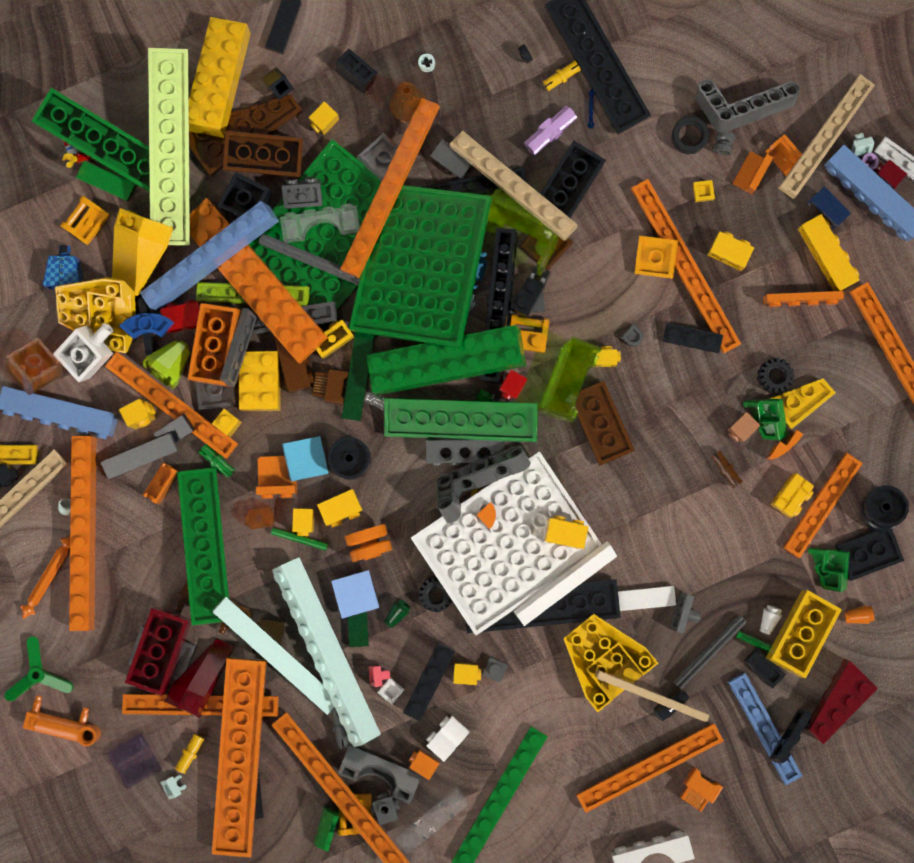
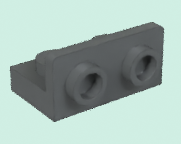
M306 177L305 180L297 181V178L286 179V182L282 183L284 209L323 205L321 179Z

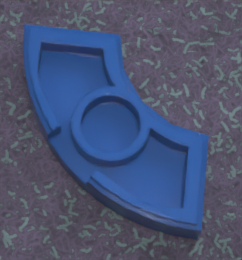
M144 313L126 319L119 327L133 339L146 333H153L163 337L174 322L160 314Z

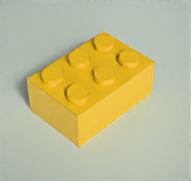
M278 351L245 353L239 372V410L281 411L280 358Z

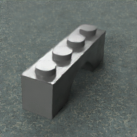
M350 745L338 772V775L355 782L367 775L380 777L389 785L392 797L408 804L411 803L421 775L413 770H408L398 766L396 763L386 761Z

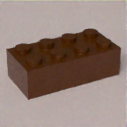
M225 131L223 171L300 178L303 138Z

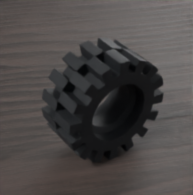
M770 359L760 366L757 380L760 381L759 385L763 386V390L769 391L768 393H780L787 390L793 383L792 380L795 378V375H793L794 369H791V364L786 363L784 359ZM772 369H779L782 372L783 378L781 382L774 383L769 379V372Z
M437 577L429 578L421 585L419 600L426 610L441 612L451 605L452 599ZM433 587H439L444 593V597L440 602H433L429 599L428 593Z

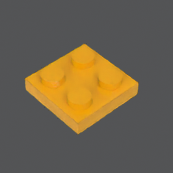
M639 236L634 274L673 279L678 240Z

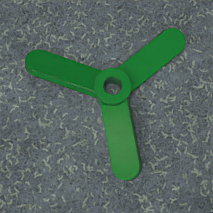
M34 636L29 637L26 644L30 670L28 675L5 692V700L9 702L16 700L36 683H42L64 693H70L73 690V684L70 681L47 673L42 668L39 641ZM35 672L39 673V678L34 676Z

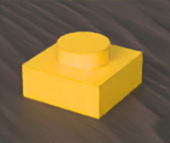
M712 180L693 182L695 202L712 201L715 199Z

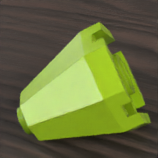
M175 340L148 355L143 361V366L146 370L150 367L152 369L150 374L163 385L167 387L170 385V388L174 389L178 385L189 359L190 347L183 341L178 342Z

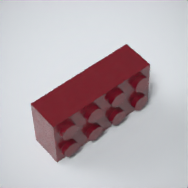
M158 607L151 608L125 683L160 696L166 694L188 634L191 619Z

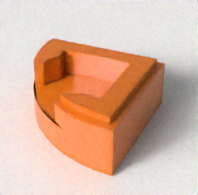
M492 502L488 503L476 515L488 529H491L496 519V510Z

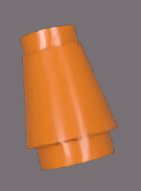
M863 605L844 612L846 623L870 624V622L875 621L872 606Z

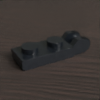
M536 265L513 301L510 310L528 318L545 289V284L551 272L546 270L539 282L535 278L540 272V266Z

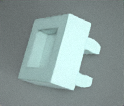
M863 133L856 134V140H853L851 151L857 157L872 153L874 146L872 137L865 138Z
M181 775L174 778L172 776L160 782L168 799L181 795L180 791L187 787L186 785L181 787L177 785V780L182 778Z

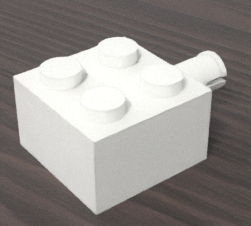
M106 323L102 324L96 333L88 325L76 328L53 355L78 382L90 379L113 355V352L103 342L113 332V329Z

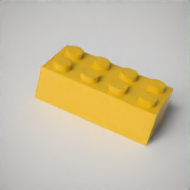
M802 590L766 659L799 678H806L842 609L809 590Z

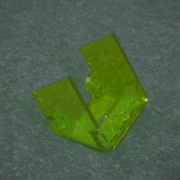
M498 188L491 197L492 202L486 231L496 233L497 228H503L507 224L538 239L535 250L541 257L537 262V275L541 276L555 250L559 236L502 189Z
M571 337L563 343L539 404L538 413L568 423L574 422L578 413L575 403L587 372L591 366L595 367L599 358L596 354L602 348L575 337Z

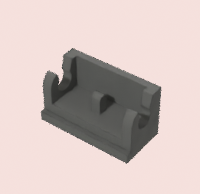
M443 139L431 154L433 159L461 179L466 176L472 167L468 161L450 148V144Z

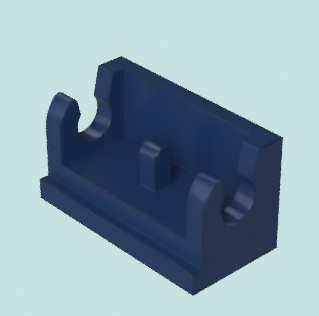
M825 186L807 202L809 206L813 203L834 224L831 227L833 230L851 214Z

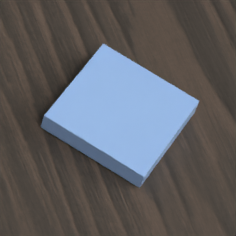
M369 570L331 581L341 618L379 608Z

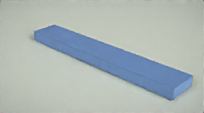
M743 672L727 682L770 757L781 736L749 678ZM791 755L784 763L772 761L785 785L803 776Z

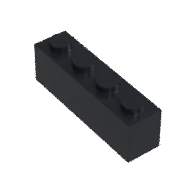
M438 641L403 710V714L419 722L421 721L455 653V649Z

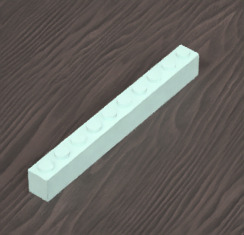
M296 558L273 569L274 579L280 586L282 596L290 608L291 616L297 623L298 631L306 643L307 651L314 660L315 668L323 680V686L331 697V703L336 708L340 723L347 732L349 742L353 747H357L378 737L381 733L300 558Z

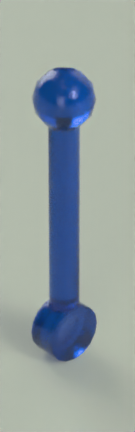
M589 90V122L587 126L590 129L595 127L593 122V90Z

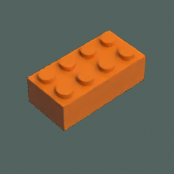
M200 304L188 380L229 387L220 380L242 312L241 310Z

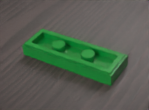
M86 161L83 162L76 176L78 180L129 202L136 188V184Z

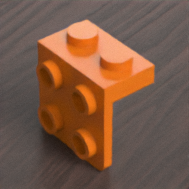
M285 456L258 458V487H256V495H261V499H271L273 495H281V498H292V494H297V481L290 482Z

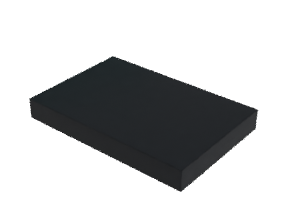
M873 530L835 545L837 550L850 552L848 566L849 581L904 561L893 530L888 532H876Z

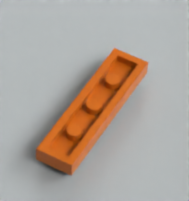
M844 291L766 294L763 297V305L769 304V307H781V304H788L789 307L800 306V303H807V306L819 305V302H826V305H836L844 299Z

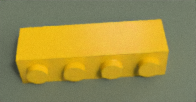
M820 214L798 228L799 233L833 291H842L860 280L857 269L852 267L849 262L848 253L842 250L839 245L840 240L838 236L832 233L827 218Z

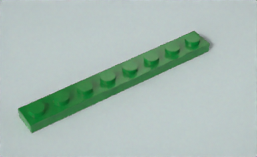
M530 726L454 855L452 863L475 862L548 737L546 734Z

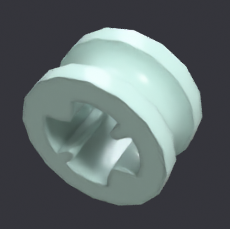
M431 54L421 55L418 60L419 68L424 72L432 71L435 67L434 57ZM424 59L432 61L430 67L421 64L422 62L424 63Z

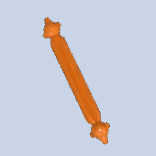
M70 536L61 538L62 546L56 550L28 598V604L21 605L23 619L36 613L34 607L39 604L68 555Z

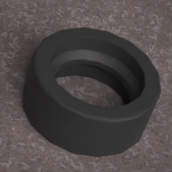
M686 116L680 119L673 128L671 135L672 143L679 152L687 155L701 151L709 137L706 123L695 116ZM686 125L696 126L701 132L699 143L694 146L682 143L679 138L681 128Z

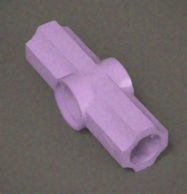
M565 106L554 117L544 121L538 128V131L524 142L527 150L535 156L546 145L557 140L563 133V130L577 119L574 111L570 107Z

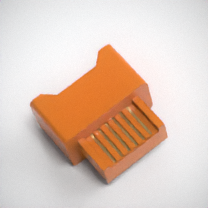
M693 766L683 782L686 787L681 793L680 798L702 812L708 801L712 804L714 803L723 786L718 782H709Z

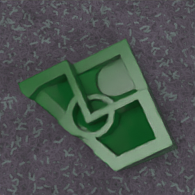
M756 399L743 402L744 407H749L754 416L753 419L760 425L759 433L763 439L781 440L788 435L782 399Z
M809 548L808 552L809 555L812 554L816 565L814 568L820 576L822 589L836 592L845 591L847 589L850 552Z
M323 806L313 843L317 848L327 852L329 851L339 813L332 812L331 807Z

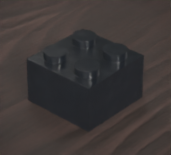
M235 172L218 206L222 211L239 218L260 201L267 204L272 193L269 188Z

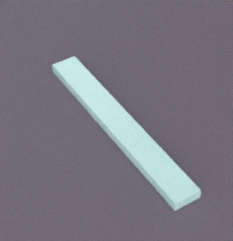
M225 597L212 612L328 715L334 706L323 684Z

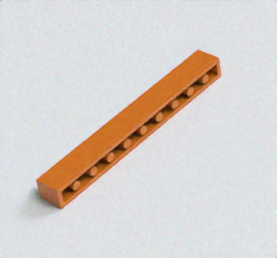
M72 436L69 631L94 630L97 438L93 436Z

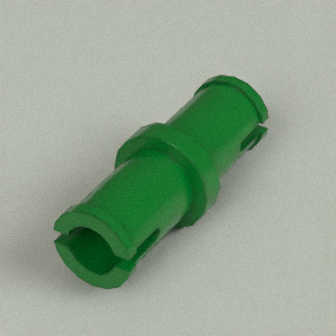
M207 444L199 451V454L211 463L210 466L216 467L226 478H229L235 471V468L229 465L222 455H218Z

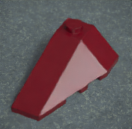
M216 639L173 683L164 702L200 718L226 666V659L230 658L235 647Z

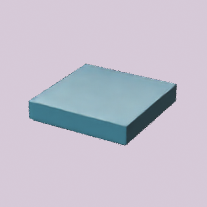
M320 436L282 444L290 482L328 474Z

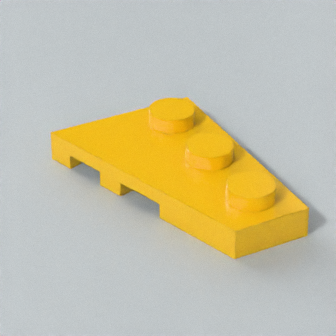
M823 378L770 399L783 400L786 425L791 430L836 392Z

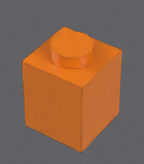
M421 748L418 752L414 751L408 760L411 762L409 768L430 780L440 764L438 759Z

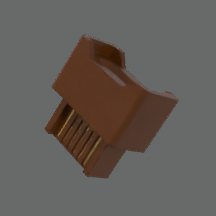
M329 369L328 374L315 372L312 396L324 398L325 403L344 405L342 392L344 382L348 379L349 373Z

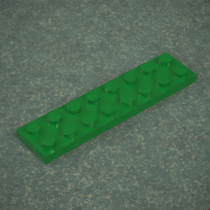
M384 398V436L537 442L538 402Z
M215 467L177 472L191 625L220 623L223 621L212 611L225 597L229 599L217 469Z

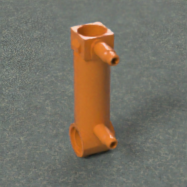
M37 695L33 702L32 710L26 713L23 728L71 740L83 746H90L96 743L101 736L98 726L86 724L89 708L86 707L83 708L80 714L79 722L39 711L42 696ZM86 730L92 732V740L86 738Z

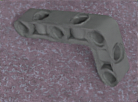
M512 447L441 475L437 479L436 498L437 508L447 523H453L460 518V497L463 493L528 469L531 462L523 447Z

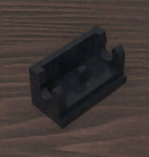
M349 48L336 61L335 71L363 94L368 90L369 84L374 83L378 72Z

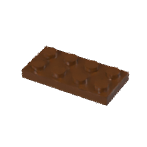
M605 381L569 395L599 466L635 451Z

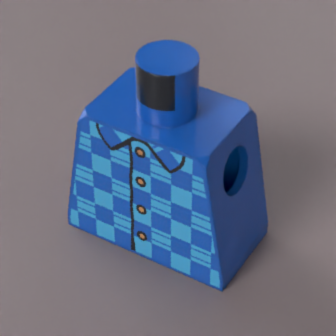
M59 245V256L48 257L43 286L47 289H55L59 285L83 281L81 261L76 256H70L71 246Z

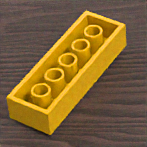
M210 17L188 101L190 132L225 138V131L227 130L251 35L246 23Z

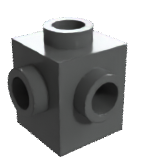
M387 792L376 795V799H373V805L370 808L373 817H377L379 826L398 820L399 814L397 810L400 809L398 799L393 798L392 793L387 795Z

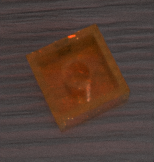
M36 338L7 355L5 368L26 393L31 395L61 377L62 364L43 342Z

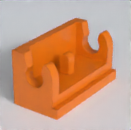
M785 134L765 151L766 154L774 157L772 161L785 176L788 175L802 155Z
M163 462L143 493V496L151 499L155 504H161L177 478V472L180 471Z

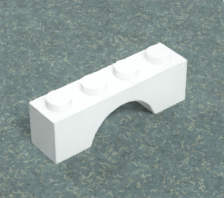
M681 830L672 832L671 836L668 837L656 836L650 842L638 841L632 847L626 848L621 846L615 848L614 852H610L613 863H641L645 857L654 853L665 854L675 863L695 859L689 836Z

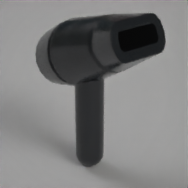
M680 690L668 698L684 704L690 697L684 690ZM659 703L653 708L655 716L661 721L670 718L677 711Z

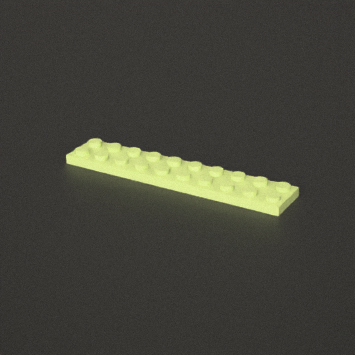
M148 48L150 220L173 227L168 245H190L188 49Z

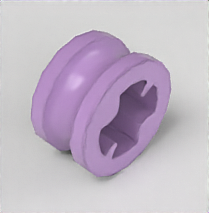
M868 153L861 160L864 163L868 158L871 162L873 161L869 168L874 170L879 164V159L875 154Z

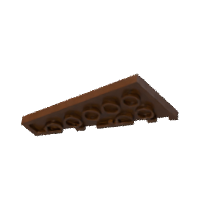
M291 94L286 95L280 100L273 99L268 103L231 112L226 131L270 135L300 114L302 109ZM189 131V147L208 174L211 176L223 168L225 138Z

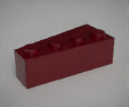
M843 659L841 667L835 673L830 686L825 690L823 698L813 711L810 724L806 730L817 741L825 744L878 688L850 660Z

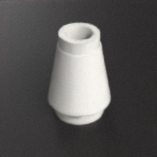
M767 605L763 610L760 631L771 635V632L782 617V610L772 605Z

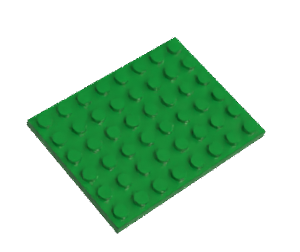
M332 139L297 180H305L306 177L321 179L323 205L284 209L282 198L272 210L279 222L263 234L342 266L379 189L381 181L358 159ZM261 235L248 244L284 286L309 287L308 305L334 301L337 312L358 287L356 284L260 245L259 239ZM323 323L320 325L324 328L327 323Z
M403 185L361 273L349 330L461 348L492 202L491 196Z

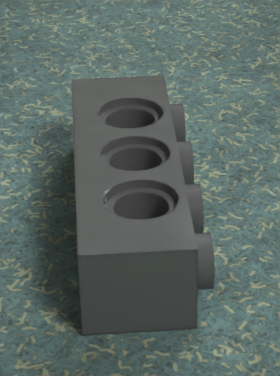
M426 438V461L434 466L442 465V463H450V465L471 464L504 451V441ZM467 447L470 449V452L462 454L460 449ZM482 447H487L489 452L481 454L479 450ZM442 448H449L451 452L447 455L442 454Z

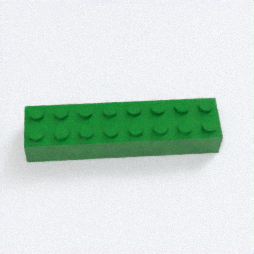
M50 88L34 115L32 122L150 193L149 146L55 89Z
M517 325L464 335L461 348L424 343L367 355L372 393L376 395L527 366L521 330Z

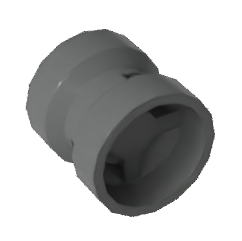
M717 132V143L714 144L713 152L725 156L731 155L733 149L731 145L734 143L736 135L731 132Z

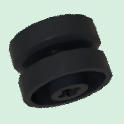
M343 437L330 447L328 464L338 477L346 480H356L363 477L369 471L371 453L361 440L354 437ZM347 455L353 456L351 462L346 461Z
M882 485L873 489L863 499L860 506V516L863 523L869 529L876 532H888L895 529L906 519L909 512V502L905 494L900 489L889 485Z

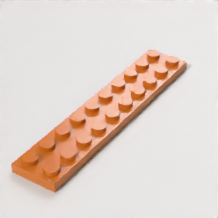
M208 198L189 214L190 236L199 247L230 225V222ZM249 245L218 267L219 271L298 363L301 364L328 339L327 335Z
M226 659L212 854L250 858L252 856L266 660Z

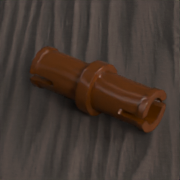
M721 450L716 453L721 460L715 454L710 457L720 469L719 473L725 476L732 488L737 486L733 478L738 484L743 482L733 469L734 465L727 461Z

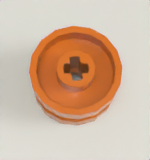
M385 524L344 536L347 546L360 545V548L351 550L349 553L352 562L372 559L381 556L382 553L393 550L389 540L377 541L378 538L388 534Z

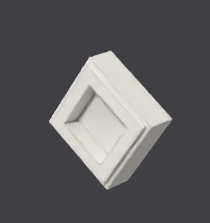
M390 678L377 693L393 705L405 689Z

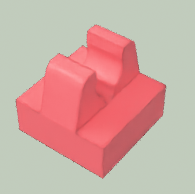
M377 665L368 666L370 686H382V680L390 679V671H381V666Z

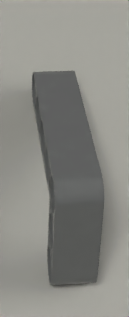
M705 79L699 82L695 99L713 127L718 132L724 133L795 106L800 93V87L794 82H787L728 104L714 82Z

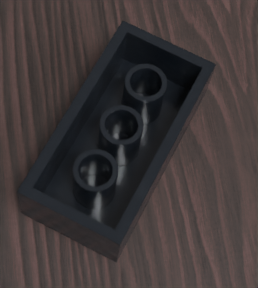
M573 140L540 194L571 219L604 167L606 159Z

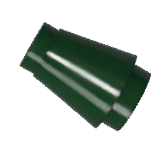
M398 599L397 602L394 601L384 620L385 624L390 628H394V626L410 614L409 610L411 607L402 599Z

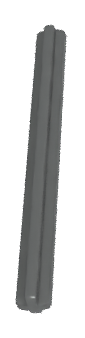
M262 234L259 239V244L359 285L360 278L342 272L340 270L342 266L265 234Z

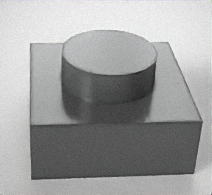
M490 657L482 675L500 683L508 664Z

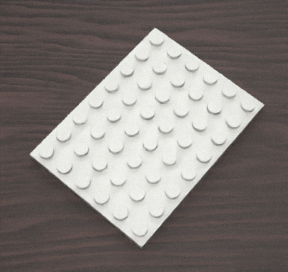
M540 451L529 458L531 465L525 471L502 478L461 504V516L457 521L447 523L442 516L411 537L475 635H478L528 601L602 545ZM492 502L496 510V519L491 529H488L476 515L488 503ZM556 515L565 517L567 522H572L573 519L584 521V525L589 526L585 548L578 549L544 542L548 518H553Z

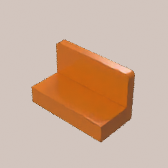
M750 151L735 177L733 185L752 195L774 157L766 154L763 158Z

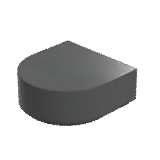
M632 324L620 339L630 347H637L642 343L644 335L636 325Z

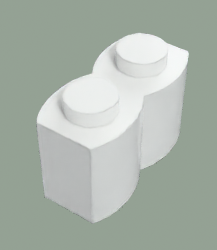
M453 715L450 718L446 716L439 724L441 728L438 732L433 731L426 739L428 741L426 746L443 762L470 732Z

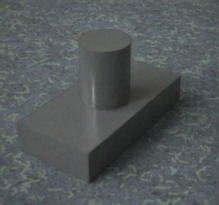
M682 592L679 593L669 629L684 634L687 621L695 623L700 621L701 613L691 609L694 596Z

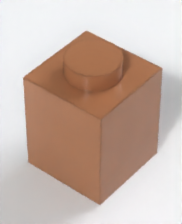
M745 412L727 430L730 432L729 436L735 442L739 441L742 443L760 425Z

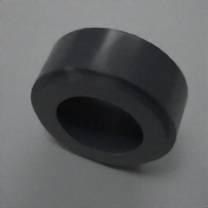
M525 44L519 46L518 51L524 62L528 64L533 61Z

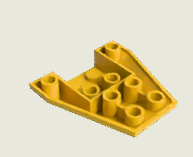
M120 208L114 225L112 278L123 280L135 292L134 295L138 296L166 250L173 227L140 216L126 208Z
M105 277L55 287L58 323L73 331L76 328L88 325L94 333L97 332L102 324L106 323L113 329V332L103 341L104 344L112 351L128 352L133 338L119 325L126 319L136 315L135 292L123 280Z
M595 614L563 638L584 695L597 712L624 691L622 688L597 679L595 676L597 669L634 683L658 664L646 647Z

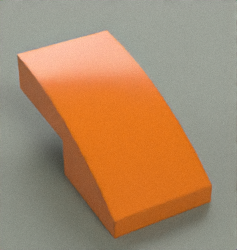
M795 430L791 433L785 444L777 442L766 459L773 460L785 454L800 440L803 433Z

